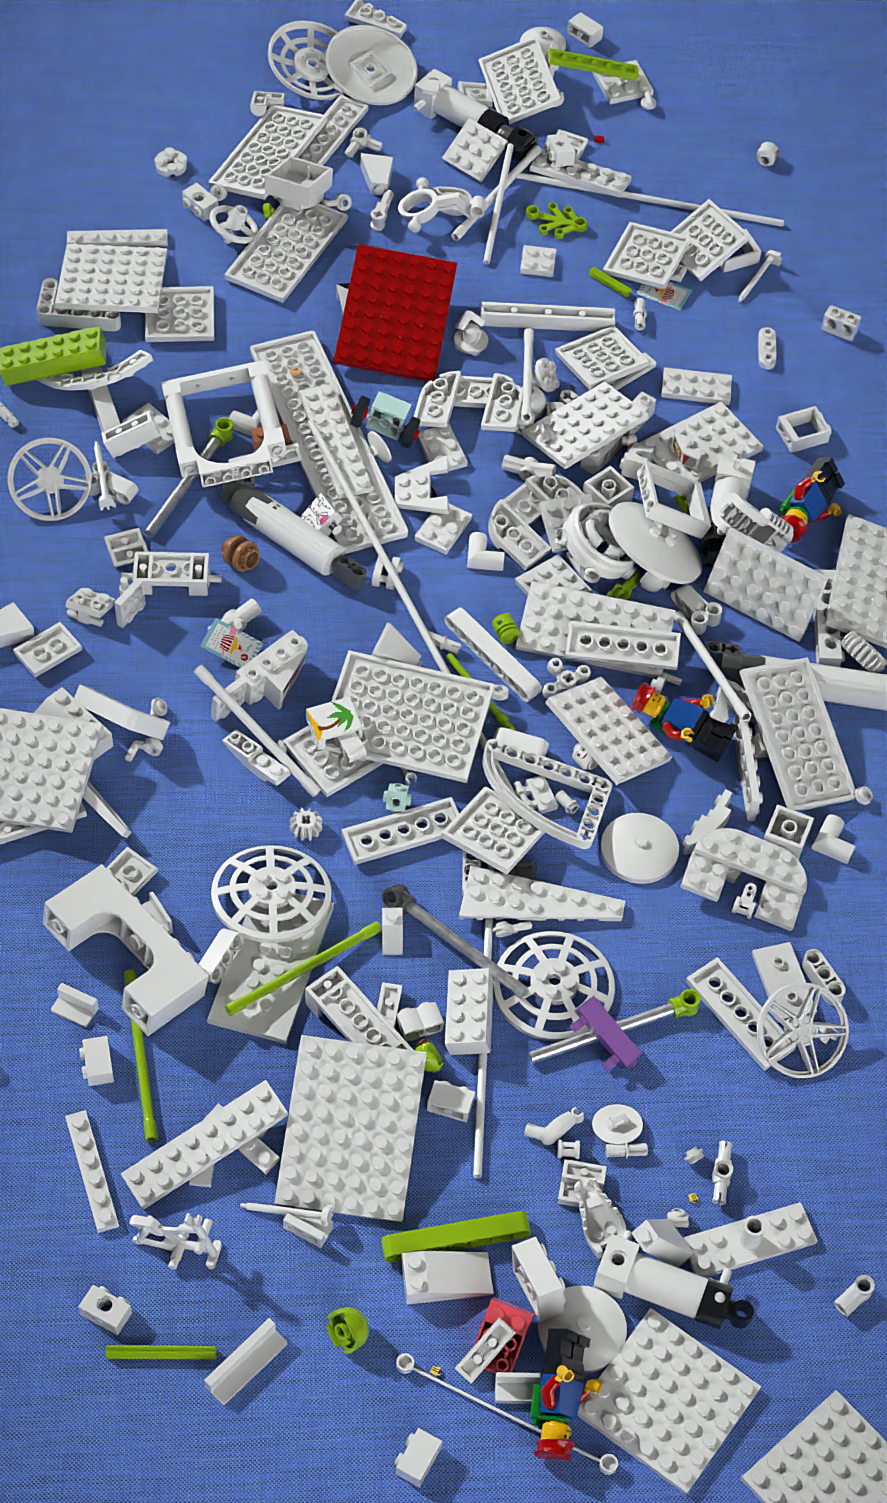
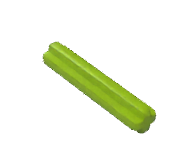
M592 267L589 270V275L626 298L631 295V288L596 267Z

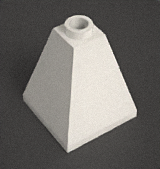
M387 622L371 656L420 667L422 661L419 660L421 655Z

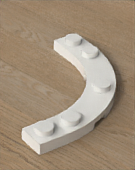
M139 350L123 362L108 368V371L105 373L83 374L82 377H74L73 374L64 373L36 380L54 389L93 390L126 377H131L136 371L146 367L153 359L151 354Z

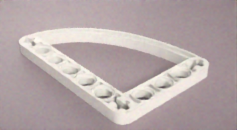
M496 739L488 740L483 753V768L488 782L503 802L523 819L547 834L578 848L589 849L595 838L612 789V783L606 778ZM507 753H513L516 757H511ZM493 758L591 793L578 832L576 833L558 825L521 801L499 776ZM526 759L534 761V764L526 762ZM544 766H549L553 770H547ZM563 772H566V773L570 774L571 776H570V777H567V776H564L562 773H563ZM580 779H586L589 783H583ZM594 798H599V799H601L603 802H601V803L596 802V801L594 800ZM589 811H595L598 815H592ZM584 824H590L593 828H587ZM584 835L587 836L586 840H583Z

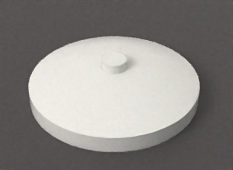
M630 813L616 818L606 827L602 835L600 851L605 865L614 875L631 883L647 884L661 880L673 870L679 855V842L672 828L658 817L645 813Z
M590 1286L565 1288L563 1291L566 1299L564 1313L541 1321L538 1324L541 1346L546 1353L548 1328L574 1331L591 1339L590 1347L584 1349L583 1374L601 1371L607 1368L624 1346L627 1325L623 1311L611 1296L597 1288Z

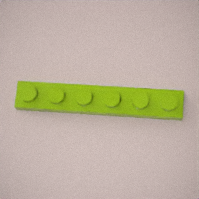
M549 48L547 52L548 62L552 65L635 81L639 77L638 67L634 64Z

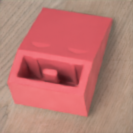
M496 1297L491 1299L475 1344L499 1317L516 1334L484 1370L494 1374L497 1372H513L535 1313Z

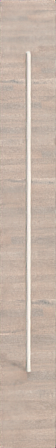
M309 420L307 422L439 669L441 672L451 674L314 420ZM482 732L479 743L484 750L487 740ZM493 758L499 776L516 795L498 760Z

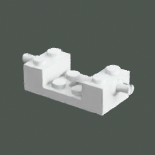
M135 552L133 573H122V577H127L128 580L133 582L136 578L142 580L144 595H152L153 586L189 587V596H208L210 582H222V575H211L209 571V553ZM169 567L175 568L174 571H167L166 569Z

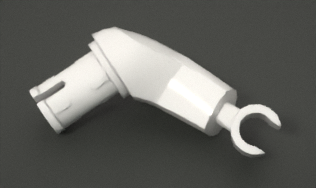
M574 1107L571 1112L568 1111L555 1118L545 1128L528 1123L524 1136L542 1140L544 1145H552L571 1129L575 1123H581L584 1120V1113L582 1112L577 1115L578 1108Z

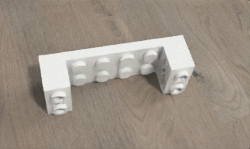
M338 966L305 988V1004L317 1018L325 1014L349 1042L413 1050Z

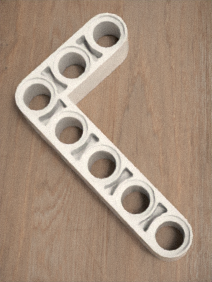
M47 278L43 281L37 304L38 322L41 325L77 329L100 326L102 331H118L121 328V317L118 311L55 309L58 282L53 278Z
M79 684L74 699L85 709L124 728L160 740H164L170 722L133 709Z

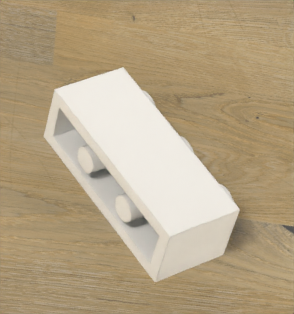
M150 411L101 433L103 442L112 458L121 456L134 448H139L141 445L154 441L161 436L159 427Z

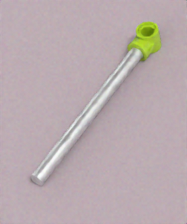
M221 417L216 421L215 428L209 435V442L199 455L200 457L209 461L218 447H223L226 442L233 438V422L231 419ZM199 474L182 478L144 531L148 537L153 538Z
M686 989L681 995L668 999V1004L616 1021V1023L625 1032L671 1015L674 1018L683 1015L693 1016L698 1011L701 997L696 990ZM685 1001H691L693 1004H688ZM591 1031L528 1052L530 1062L534 1064L599 1040Z

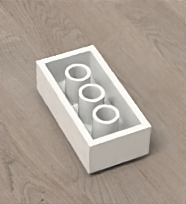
M489 968L449 970L445 1045L450 1055L490 1053L493 977Z

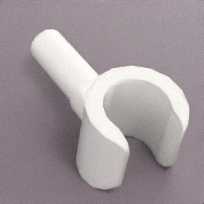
M401 768L405 775V784L409 786L410 781L408 778L413 779L414 783H416V774Z

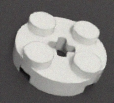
M172 147L166 148L165 151L160 152L154 159L156 171L165 177H170L173 174L179 176L187 169L186 155L174 150Z

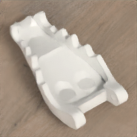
M585 1178L574 1185V1191L579 1201L582 1228L587 1244L594 1255L600 1259L603 1257L602 1249L606 1248L610 1235L614 1234L622 1238L627 1230L622 1215L612 1205V1201L607 1195L602 1193L597 1179Z

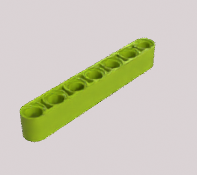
M516 1211L390 1234L381 1238L385 1261L397 1262L402 1260V1253L457 1251L522 1239L531 1235V1229L527 1213L525 1211Z

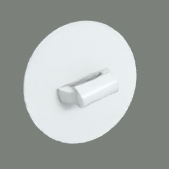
M613 1104L601 1108L595 1114L592 1127L594 1133L602 1141L609 1144L622 1145L634 1141L640 1135L643 1122L639 1113L633 1108L626 1105Z

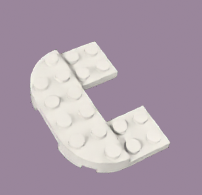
M461 371L440 374V378L433 382L430 380L420 393L414 417L421 420L419 426L448 428L453 406L485 408L481 423L482 430L516 432L523 404V395L520 386H517L514 380L506 375L494 373L493 378L461 376Z
M541 473L529 477L522 486L504 500L500 499L493 508L488 523V531L493 544L498 550L502 548L526 571L551 550V547L530 527L533 522L542 516L539 502L585 494L569 479L557 474L555 476H548L546 473Z
M720 828L702 836L692 851L680 888L717 902L729 867L765 880L754 917L792 931L807 888L806 874L799 860L785 848L737 829Z

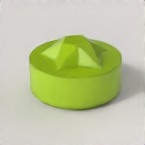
M264 203L263 214L264 218L268 220L275 211L271 203Z

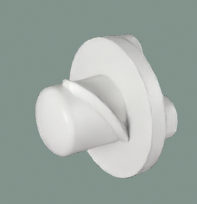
M468 323L464 330H458L455 333V348L463 353L477 356L487 347L488 336L477 324Z
M541 358L537 360L535 370L532 371V386L542 388L545 392L554 391L560 385L556 375V364L554 361Z

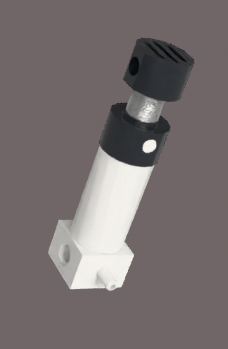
M433 69L415 84L413 109L430 119L438 114L462 128L468 118L506 139L508 144H513L512 157L519 161L526 156L534 145L538 144L537 134L522 126H517L515 129L510 128L508 117L452 87V78L436 69ZM425 79L440 81L437 96L422 94V86Z

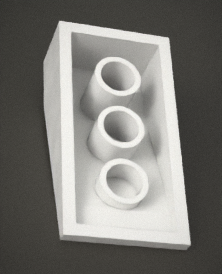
M418 1251L402 1253L401 1265L407 1305L494 1295L488 1252Z

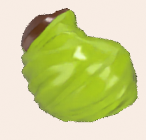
M428 1039L420 1040L415 1046V1051L427 1052L424 1071L438 1072L444 1066L443 1058Z

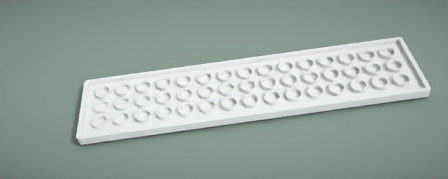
M308 331L252 345L250 347V354L254 362L264 360L276 411L281 423L287 424L290 443H299L302 461H299L315 498L320 493L323 494L343 517L339 523L342 527L340 533L334 535L331 532L334 541L343 547L344 554L373 547V544L348 498H337L316 439L307 424L309 420L300 399L299 390L333 384L372 485V492L355 495V498L380 544L406 538L408 536L407 526L374 456L369 451L367 441L360 427L357 428L350 425L353 416L351 414V407L315 331ZM300 367L301 374L292 377L290 369Z

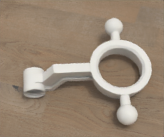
M421 177L416 182L418 190L406 195L398 206L400 215L409 223V231L417 233L421 229V224L431 220L438 211L456 208L467 217L481 218L485 213L486 200L482 196H475L470 200L460 192L437 196L433 190L427 189L429 181ZM431 202L423 211L408 213L412 207L419 203Z

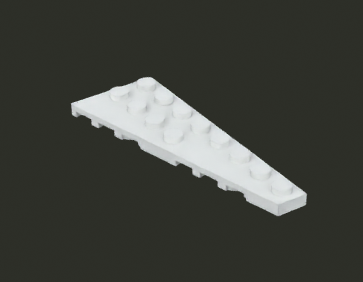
M470 866L458 919L476 918V920H483V918H496V920H502L503 918H513L527 921H546V919H558V921L577 919V921H584V919H598V921H621L625 900Z

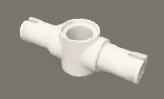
M725 1141L719 1142L718 1158L715 1159V1166L712 1172L714 1185L712 1202L717 1204L720 1198L719 1205L726 1204L727 1187L730 1186V1179L733 1173L732 1160H730L733 1145L731 1142H727L726 1148ZM723 1170L727 1175H722L718 1171Z

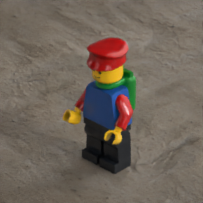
M832 457L817 458L806 474V478H803L795 486V489L791 490L780 506L781 518L793 527V538L790 543L800 541L801 536L806 533L807 522L813 523L830 517V514L836 517L842 514L841 507L836 503H832L827 510L834 493L838 488H843L845 485L840 472H837L838 468Z
M644 682L636 693L631 710H636L639 713L644 712L653 717L650 724L658 731L666 734L669 739L679 740L688 746L691 745L697 751L719 762L738 726L733 723L729 725L710 717L709 712L704 710L714 704L713 695H704L699 699L675 698L671 706H669L670 702H666V697L655 691L656 687L649 686L647 682Z
M548 1328L545 1357L546 1367H543L541 1385H534L530 1418L533 1425L538 1426L540 1430L542 1429L541 1440L537 1441V1450L534 1452L535 1457L540 1459L572 1460L570 1453L575 1443L570 1441L571 1427L567 1425L569 1419H576L579 1406L590 1396V1391L597 1394L603 1386L597 1379H590L584 1388V1377L582 1376L584 1373L583 1356L584 1349L590 1347L591 1339L569 1329Z

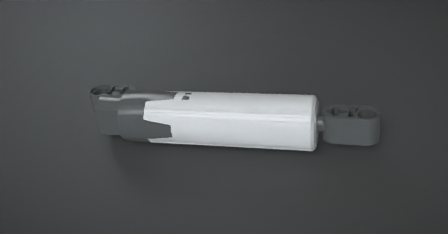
M253 477L223 483L219 499L229 505V509L245 522L321 575L326 576L333 572V576L349 588L360 590L363 587L367 573L366 569L351 558L344 556V549L337 542L254 486L255 479Z

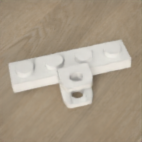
M218 1103L204 1119L223 1107ZM268 1129L237 1149L265 1175L280 1160L279 1156L260 1140Z

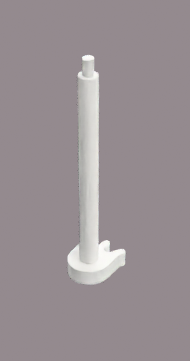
M769 250L765 254L766 261L743 290L738 302L746 298L770 264L780 266V261L782 260L780 256L782 253Z
M95 441L94 451L102 496L99 497L100 510L102 511L104 507H107L109 510V506L116 508V502L108 494L101 449L98 442Z
M249 1202L247 1204L241 1203L240 1207L246 1208V1210L282 1215L289 1213L297 1217L320 1219L322 1225L329 1226L333 1223L331 1218L334 1215L332 1213L334 1205L327 1204L322 1212Z

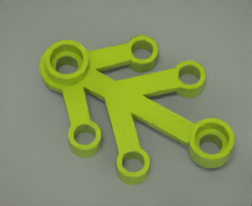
M549 203L547 211L555 216L539 212V208L535 205H530L526 208V216L529 220L539 218L551 221V223L539 226L538 232L540 235H547L548 230L567 225V227L555 229L554 237L562 239L566 233L572 231L583 232L588 228L586 219L577 217L570 206L564 207L562 214L556 203Z

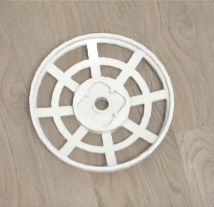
M294 21L281 26L271 37L267 53L270 67L281 83L293 92L315 100H332L340 95H345L346 93L327 77L329 73L326 67V52L323 53L314 48V44L325 50L328 47L326 43L314 39V30L324 33L331 38L338 32L326 25L313 21ZM295 29H308L307 37L293 40L289 39L286 32ZM281 36L286 45L283 47L280 56L272 53V48L276 40ZM307 43V48L298 50L295 45ZM289 48L295 54L293 60L285 58ZM273 60L280 62L287 78L284 79L278 72ZM285 64L293 66L296 73L291 75ZM303 78L309 81V86L298 82L297 79ZM323 81L329 86L316 88V82ZM293 82L294 84L298 85L299 87H301V88H303V89H306V90H309L311 93H307V92H305V91H303V90H300V89H298L297 87L293 86V85L290 84V83ZM331 89H335L338 92H340L333 95L317 94V92H324Z
M257 846L235 854L219 868L212 882L211 899L216 915L230 930L241 933L242 937L249 940L278 943L300 938L314 930L323 921L331 904V885L323 868L313 858L303 852L283 846ZM266 852V855L252 858L245 863L238 861V859L250 854ZM274 852L292 854L302 859L296 862L287 857L274 855ZM266 860L267 867L261 868L259 870H256L250 866L251 864ZM274 860L289 863L291 866L285 870L275 867ZM311 864L323 877L325 886L313 884V880L304 866ZM229 865L236 867L237 869L232 875L230 885L218 888V882L223 871ZM298 870L301 871L307 883L295 882L292 874ZM242 871L251 875L248 883L236 884L237 878ZM268 886H275L276 889H274V890H269V889H267V887H268ZM296 889L307 890L306 897L302 903L294 898ZM247 890L250 900L243 904L236 892ZM313 891L325 893L323 905L315 916L306 909L312 900ZM230 893L233 903L239 909L232 919L223 910L218 895ZM288 904L294 908L287 913L277 914L278 908ZM257 905L269 909V915L261 914L251 909ZM298 914H301L307 921L306 924L296 929L278 932V921L291 919ZM245 915L256 920L269 922V933L251 930L238 923Z
M546 931L525 936L512 944L504 952L497 964L506 972L513 973L512 976L517 980L519 974L531 977L530 987H528L529 991L524 998H520L515 994L504 1001L500 982L493 978V992L498 1008L505 1019L513 1027L535 1039L559 1042L590 1031L586 1025L576 1032L573 1030L566 1032L543 1031L546 1019L565 1020L571 1018L573 1023L579 1019V1016L574 1012L577 1008H575L571 1000L577 991L588 995L584 1002L594 996L597 1000L605 1003L604 1009L608 1013L612 1006L615 981L608 961L592 944L575 935ZM561 937L565 938L563 945L545 944L538 946L533 939ZM573 941L590 949L599 960L589 962L582 953L571 948ZM526 943L531 949L518 960L516 965L504 964L509 954L519 945ZM550 949L561 950L558 958L549 959L546 958L542 951ZM571 953L578 957L584 964L574 967L566 961L568 954ZM532 955H535L539 961L534 969L522 967L524 962ZM605 967L609 979L608 996L597 991V977L594 969ZM589 971L591 988L579 983L578 974ZM552 978H557L560 981V983L558 985H553L549 982V980ZM534 994L543 1002L541 1009L531 1005L525 998ZM520 1002L527 1011L538 1016L535 1028L519 1020L510 1011L509 1007ZM564 1004L568 1011L549 1013L551 1005Z

